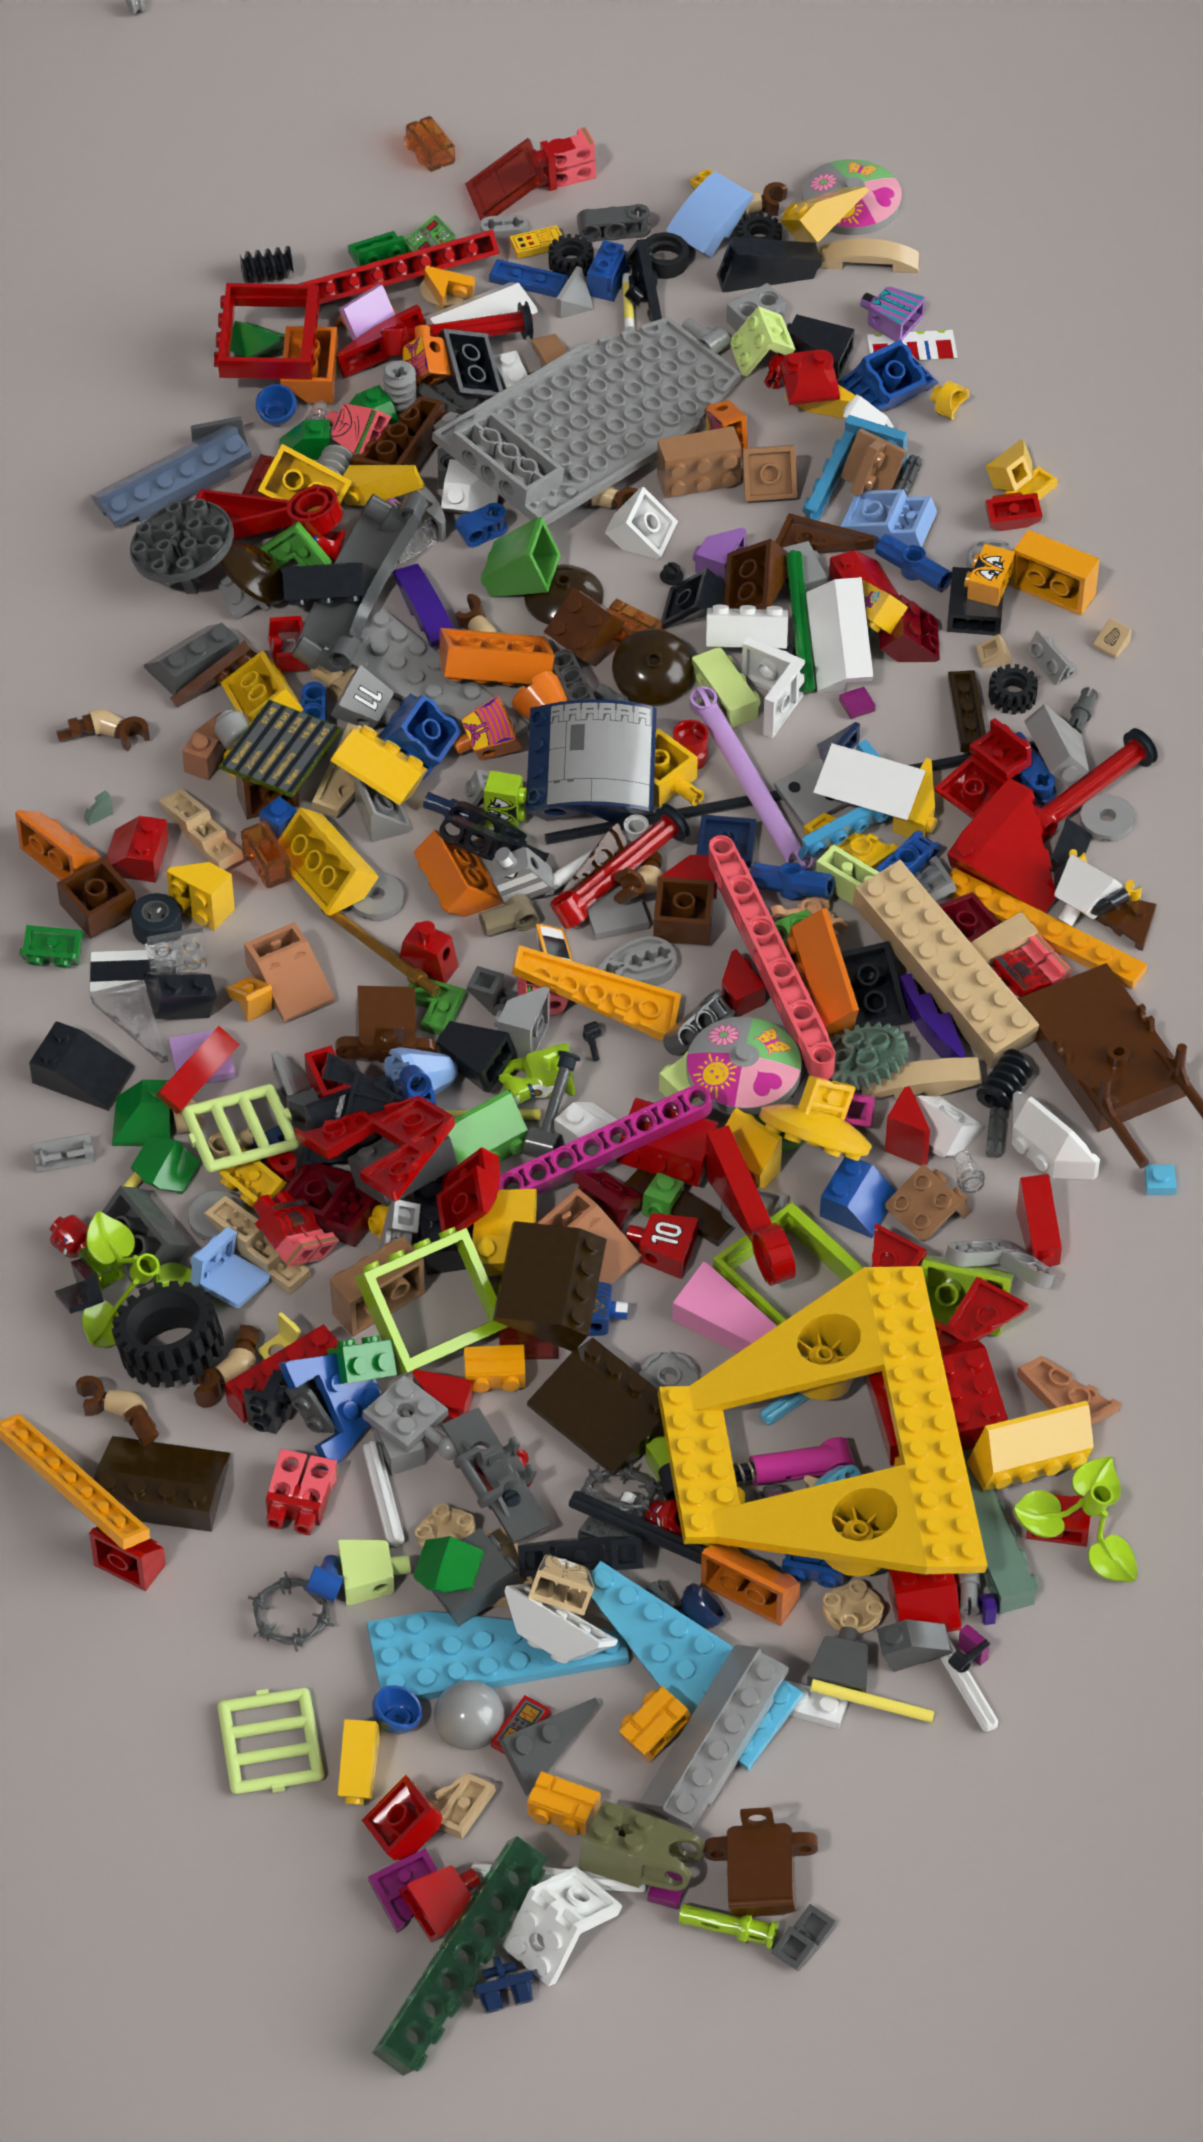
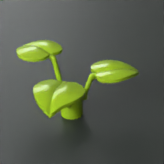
M101 1211L94 1215L87 1230L86 1242L88 1251L102 1265H110L115 1260L120 1264L133 1263L130 1267V1276L133 1281L114 1307L104 1300L103 1303L84 1309L81 1320L88 1342L92 1346L99 1348L116 1345L112 1334V1328H114L113 1318L114 1316H119L117 1309L124 1303L138 1283L146 1284L153 1278V1283L162 1282L163 1287L169 1286L170 1281H178L179 1286L182 1287L185 1281L190 1282L191 1269L172 1262L160 1266L158 1259L149 1253L142 1254L139 1257L134 1255L131 1258H125L134 1249L135 1239L132 1232L126 1225L108 1217Z
M1111 1456L1094 1459L1076 1470L1072 1477V1488L1083 1499H1080L1066 1511L1061 1512L1059 1500L1053 1494L1044 1490H1035L1027 1493L1014 1506V1513L1020 1524L1030 1533L1043 1538H1052L1060 1535L1065 1528L1062 1518L1069 1516L1079 1508H1083V1511L1089 1516H1099L1100 1520L1096 1537L1098 1543L1093 1544L1088 1551V1561L1091 1568L1096 1574L1107 1580L1127 1583L1136 1580L1137 1564L1129 1544L1115 1534L1107 1536L1105 1540L1103 1538L1105 1520L1108 1516L1106 1508L1115 1504L1121 1494L1120 1482Z

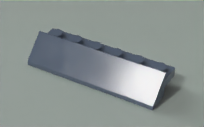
M226 425L94 493L91 497L103 515L108 516L115 528L135 518L142 522L155 512L166 507L168 503L172 501L180 502L198 493L200 489H205L231 475V468L252 458V452L238 434V428Z

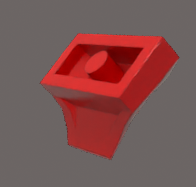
M1019 492L997 495L985 501L989 526L992 529L1006 531L1027 528L1042 520L1043 515L1037 493L1023 495Z

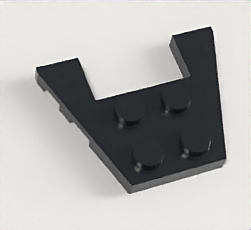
M327 1054L322 1079L351 1086L344 1116L360 1111L371 1114L384 1110L383 1105L404 1101L403 1098L334 1054ZM375 1132L365 1138L363 1142L353 1145L339 1156L330 1160L304 1146L300 1163L306 1165L348 1161V1157L356 1154L361 1148L368 1147L379 1141L382 1136Z

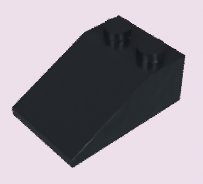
M442 329L437 337L445 341L450 368V376L445 378V380L455 393L460 396L490 399L503 391L488 334Z
M886 941L841 952L859 1008L855 1025L858 1024L860 1028H864L867 1022H870L871 1027H874L878 1022H881L882 1027L888 1023L891 1027L908 1024L909 1018L889 942Z
M58 1021L54 1023L29 1062L33 1084L107 1111L110 1110L116 1100V1096L120 1094L135 1070L133 1064L84 1031Z

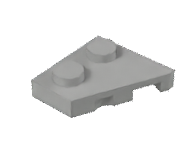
M934 856L929 860L932 866L923 875L921 872H917L914 876L931 897L937 901L946 898L950 893L956 891L957 888L938 857Z

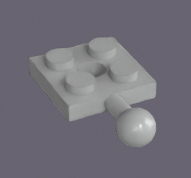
M405 1375L363 1411V1419L405 1452L410 1451L418 1442L426 1437L438 1446V1452L444 1459L454 1460L459 1456L450 1438L445 1437L435 1429L448 1416V1408ZM401 1410H410L413 1412V1415L411 1417H400L397 1413Z

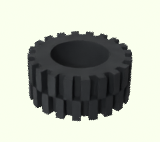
M170 1281L169 1286L163 1287L162 1282L154 1283L155 1289L148 1291L147 1287L139 1290L140 1296L136 1298L130 1295L126 1299L128 1306L120 1305L117 1309L119 1316H114L113 1318L114 1328H112V1334L124 1369L127 1370L128 1375L132 1379L136 1377L140 1384L145 1385L149 1380L151 1387L159 1388L160 1383L165 1382L166 1388L175 1387L174 1381L181 1380L182 1384L189 1383V1376L195 1374L197 1378L204 1375L203 1368L206 1366L211 1369L216 1364L214 1357L220 1358L222 1354L221 1346H224L223 1331L212 1298L209 1294L205 1295L203 1288L197 1286L194 1289L192 1283L186 1281L182 1287L179 1286L178 1281ZM179 1327L192 1330L185 1337L174 1343L162 1346H147L148 1342L155 1335L164 1330Z

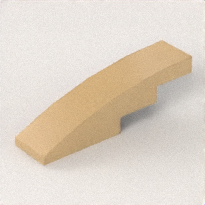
M182 788L158 800L160 806L178 829L212 864L224 870L244 859L242 850L227 838L225 829L211 819L209 810Z
M1020 912L978 937L971 944L992 968L995 957L1003 956L1005 953L1014 951L1015 948L1029 942L1030 937L1036 935L1038 930Z
M977 1057L942 1058L906 1063L904 1066H898L899 1073H890V1080L882 1078L881 1085L874 1082L871 1083L870 1089H867L865 1085L861 1086L862 1094L877 1095L876 1100L890 1095H894L897 1100L904 1087L907 1086L911 1087L914 1096L925 1093L926 1096H940L981 1084L982 1078Z
M227 1196L222 1197L204 1213L205 1217L220 1233L227 1227L236 1231L235 1248L252 1264L268 1272L270 1279L290 1295L311 1278L310 1269L303 1264L288 1267L266 1238L263 1230L259 1231L255 1223L258 1219Z

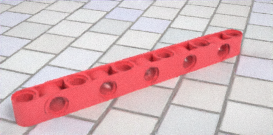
M723 835L713 837L709 842L708 864L726 906L787 1033L798 1046L801 1059L809 1075L829 1080L834 1075L836 1054L829 1040L826 1028L731 838Z

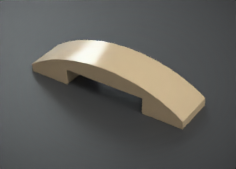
M857 238L831 242L818 248L819 253L822 255V265L820 268L842 269L843 262L892 264L893 272L918 273L919 252L896 242Z

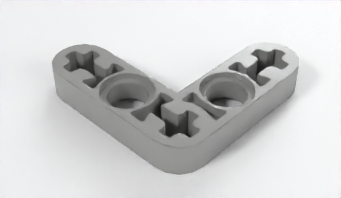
M1002 1239L951 1242L948 1244L945 1254L947 1262L960 1267L999 1264L1027 1283L1038 1288H1051L1055 1276V1271L1013 1243Z

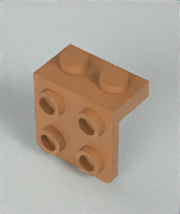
M924 1164L885 1203V1208L923 1242L927 1241L954 1212L964 1219L972 1211L965 1203L968 1198L957 1187L953 1190L946 1185L949 1180L936 1169L932 1172Z

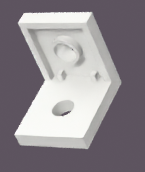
M747 636L742 646V673L745 675L747 682L769 691L764 698L763 735L773 739L803 698L804 693L800 692L799 688L804 683V674L800 673V670L804 666L805 660Z
M575 1866L530 1888L502 1947L528 1970H532V1973L549 1987L557 1982L580 1934L618 1916L623 1905ZM537 1933L543 1937L545 1947L538 1943Z

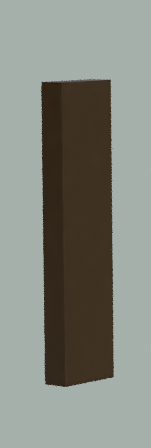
M975 670L948 672V684L960 752H970V744L986 734Z
M637 1169L624 1184L643 1195L656 1174ZM684 1190L672 1207L671 1215L698 1218V1235L717 1247L735 1229V1227L723 1219L720 1212Z

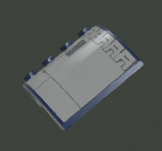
M596 699L562 701L530 708L526 813L546 821L590 813L608 822L626 819L634 814H652L657 708L627 701Z

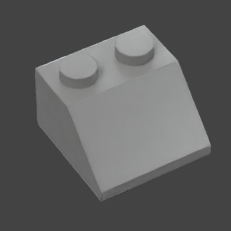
M544 986L509 999L503 1011L498 1010L494 1026L498 1027V1031L508 1032L515 1049V1054L511 1060L522 1058L531 1052L538 1051L550 1024L549 988Z

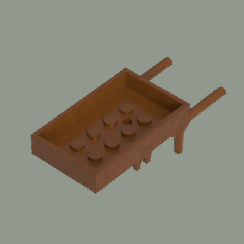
M1107 963L1019 998L1022 1005L1039 1024L1035 1039L1036 1044L1098 1132L1112 1128L1139 1168L1146 1167L1149 1164V1160L1123 1125V1122L1186 1096L1203 1119V1099L1189 1081L1190 1078L1185 1069L1187 1046L1183 1043L1178 1044L1175 1057L1172 1055L1155 1031V1019L1153 1016H1146V1007L1143 1003L1138 1006Z

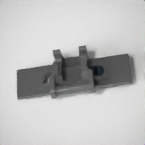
M479 1407L442 1424L441 1427L454 1444L459 1455L454 1459L453 1464L457 1469L460 1468L478 1497L477 1503L480 1508L488 1506L490 1510H493L513 1544L551 1526L527 1487L533 1481L537 1472L532 1464H528L526 1467L522 1464L517 1455L520 1444L516 1437L510 1438L509 1443L503 1447ZM482 1445L485 1446L487 1449H480L475 1446ZM475 1466L481 1468L493 1490L488 1492L474 1469Z

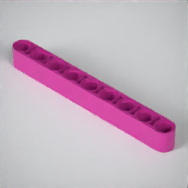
M702 1085L690 1086L500 1174L499 1190H506L509 1184L518 1183L520 1184L518 1189H536L537 1195L571 1180L576 1170H593L703 1119L711 1113L713 1108L709 1091ZM697 1097L706 1099L701 1106L691 1105L693 1099ZM671 1109L679 1111L675 1118L669 1119L665 1117L666 1112ZM648 1121L652 1123L649 1130L641 1131L638 1129L639 1125L643 1122ZM617 1134L626 1135V1138L621 1143H613L612 1139ZM589 1147H599V1151L595 1155L589 1156L585 1154ZM570 1158L573 1160L569 1167H559V1163L563 1159ZM541 1170L546 1172V1175L543 1179H532L534 1173H536L537 1171Z

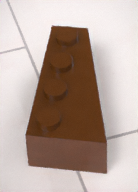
M420 396L399 415L400 420L392 425L389 424L383 429L384 434L376 441L372 439L366 445V450L361 455L357 453L351 458L352 465H415L418 470L435 445V442L432 441V434L435 431L433 425L446 414L444 401Z

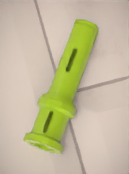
M684 1903L679 1915V1924L737 1937L740 1943L746 1944L747 1941L766 1945V1948L769 1950L774 1948L778 1934L779 1922L772 1921L768 1923L752 1918V1915L748 1914L740 1918Z

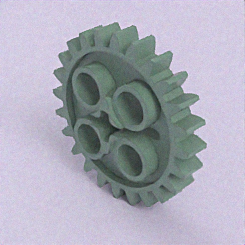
M867 1022L864 1028H860L857 1024L852 1031L845 1028V1034H835L836 1040H830L836 1054L834 1075L829 1081L850 1084L856 1087L855 1091H858L863 1085L870 1089L871 1083L874 1082L881 1085L882 1078L890 1080V1073H899L898 1066H904L906 1064L904 1059L909 1058L907 1052L909 1047L903 1032H899L898 1027L891 1028L889 1023L882 1027L881 1022H878L874 1027H871L870 1022Z

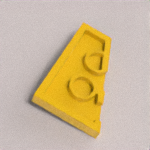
M824 812L804 825L803 833L808 835L837 818ZM854 833L837 847L877 870L879 864L886 860L899 846L893 843L890 846L878 841V837L871 833L868 835Z

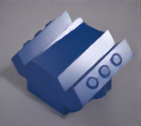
M899 340L863 357L859 365L837 383L854 395L861 396L881 412L916 397L922 391H929L939 382L912 355L910 348Z
M410 693L400 703V708L391 716L389 723L377 737L385 742L386 740L394 742L401 748L400 751L408 757L413 755L419 758L424 763L423 766L428 769L422 779L423 781L432 769L441 763L462 731L460 730L461 723L440 711L434 700L424 695L417 697Z

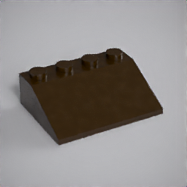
M514 1221L511 1227L493 1321L571 1352L576 1350L589 1336L607 1239L581 1228Z
M591 1338L574 1350L527 1401L529 1408L605 1470H608L613 1476L646 1452V1444L656 1437L665 1436L657 1395L658 1389L594 1338Z
M112 1436L96 1469L94 1480L141 1522L212 1532L231 1453L152 1442L143 1446L140 1440Z

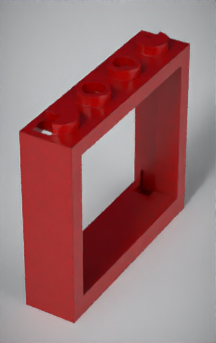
M226 283L225 295L220 296V307L223 309V313H218V328H221V332H216V348H219V350L214 352V367H218L219 378L312 380L320 307L318 285ZM235 306L305 307L301 357H230Z

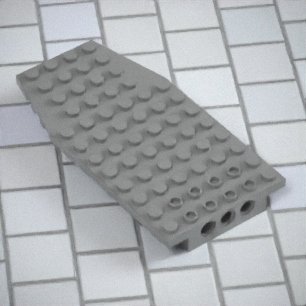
M668 316L643 324L636 331L628 329L621 331L619 336L611 339L606 336L599 338L598 342L592 345L588 343L578 345L434 431L432 441L531 521L537 517H543L546 525H549L657 458L658 439L692 434L706 419L705 408L709 404L720 403L740 381L741 372Z

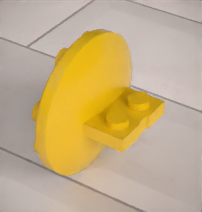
M809 1075L799 1105L776 1104L763 1106L759 1114L760 1119L766 1123L764 1127L766 1130L778 1134L784 1132V1138L795 1143H801V1140H804L803 1142L815 1147L822 1146L825 1153L840 1157L841 1152H843V1156L859 1161L861 1156L869 1155L872 1144L857 1129L844 1121L856 1087L847 1083L831 1082L824 1078Z

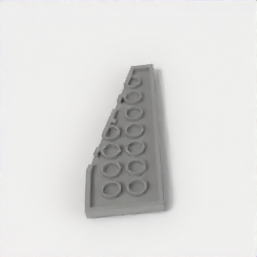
M383 608L367 619L361 635L362 643L350 668L356 670L359 665L363 666L390 688L394 693L393 696L404 700L410 693L417 697L424 695L434 700L440 711L459 721L463 728L464 726L461 721L463 717L494 698L472 679L451 681L444 677L440 669V654ZM505 707L519 739L528 732V724Z

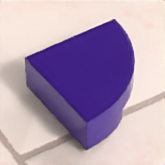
M992 1593L979 1595L978 1603L982 1623L984 1625L995 1624L997 1606Z

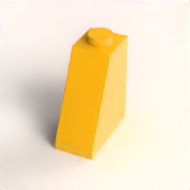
M344 1719L338 1797L345 1799V1804L364 1806V1800L372 1801L381 1727L376 1721Z

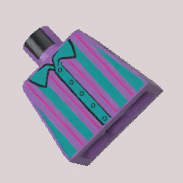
M889 286L885 287L878 296L866 292L861 299L860 306L869 310V326L896 342L902 341L923 318L925 297Z

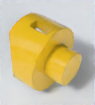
M952 381L946 382L943 387L936 385L930 396V400L935 402V412L954 420L953 415L956 409L969 398V390Z

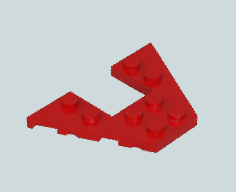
M419 1095L401 1102L383 1105L384 1110L367 1114L365 1111L345 1115L340 1119L324 1121L323 1127L305 1132H302L299 1128L293 1130L297 1141L327 1160L339 1156L343 1151L363 1142L365 1138L375 1132L399 1146L396 1150L359 1171L362 1182L396 1202L453 1129L455 1121L452 1114Z
M875 1223L872 1267H911L921 1265L927 1255L926 1249ZM976 1277L948 1324L944 1325L934 1319L939 1346L944 1347L977 1339L981 1340L1027 1311L1029 1304Z

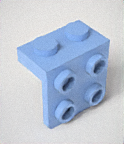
M227 1227L219 1235H214L203 1249H198L193 1254L190 1261L192 1265L190 1283L196 1287L203 1288L205 1292L235 1308H240L269 1282L270 1274L234 1254L237 1232Z

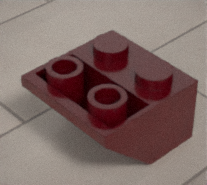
M902 594L896 597L897 600L908 608L891 634L882 629L880 630V650L897 662H937L940 660L938 620L934 615L927 613L914 601H910Z

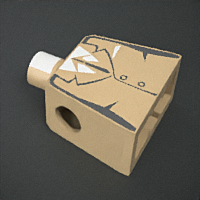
M545 1555L536 1572L528 1598L584 1616L594 1590V1585L588 1568L563 1558Z

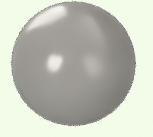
M462 1680L450 1685L441 1693L434 1709V1722L439 1735L446 1743L461 1750H476L489 1745L493 1737L500 1730L504 1723V1707L498 1694L487 1684L476 1680Z

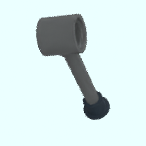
M558 1051L560 1056L557 1064L559 1071L541 1128L531 1127L529 1129L524 1144V1155L537 1158L559 1148L560 1134L554 1133L552 1130L570 1071H574L576 1061H580V1057L576 1054Z

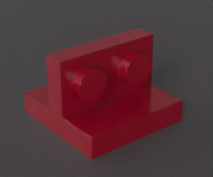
M576 1170L572 1181L578 1184V1188L605 1212L620 1231H622L632 1209H642L643 1195L604 1170Z

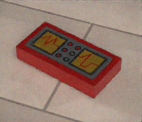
M524 1695L498 1733L491 1740V1747L505 1754L499 1743L503 1737L551 1716V1709Z

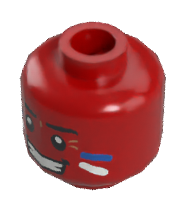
M73 1214L68 1215L64 1219L60 1216L52 1223L49 1229L52 1232L50 1243L66 1257L73 1258L78 1256L80 1258L88 1251L86 1237L89 1225Z
M676 1499L656 1500L651 1503L649 1507L651 1509L650 1512L646 1510L645 1520L682 1536Z

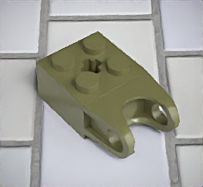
M604 1800L583 1839L579 1869L639 1888L641 1884L679 1891L688 1886L691 1875L689 1869L682 1862L691 1863L700 1860L704 1853L705 1845L699 1836L686 1829L649 1814ZM681 1843H691L696 1847L697 1852H690L684 1849ZM667 1871L679 1873L683 1880L677 1881L672 1879Z

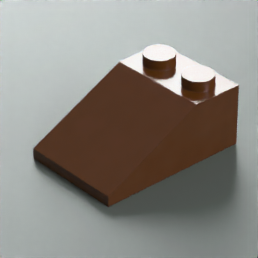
M768 539L727 553L724 605L729 606V609H740V606L743 605L755 606L756 609H767V607L772 606L788 577L786 557L788 552L772 539Z

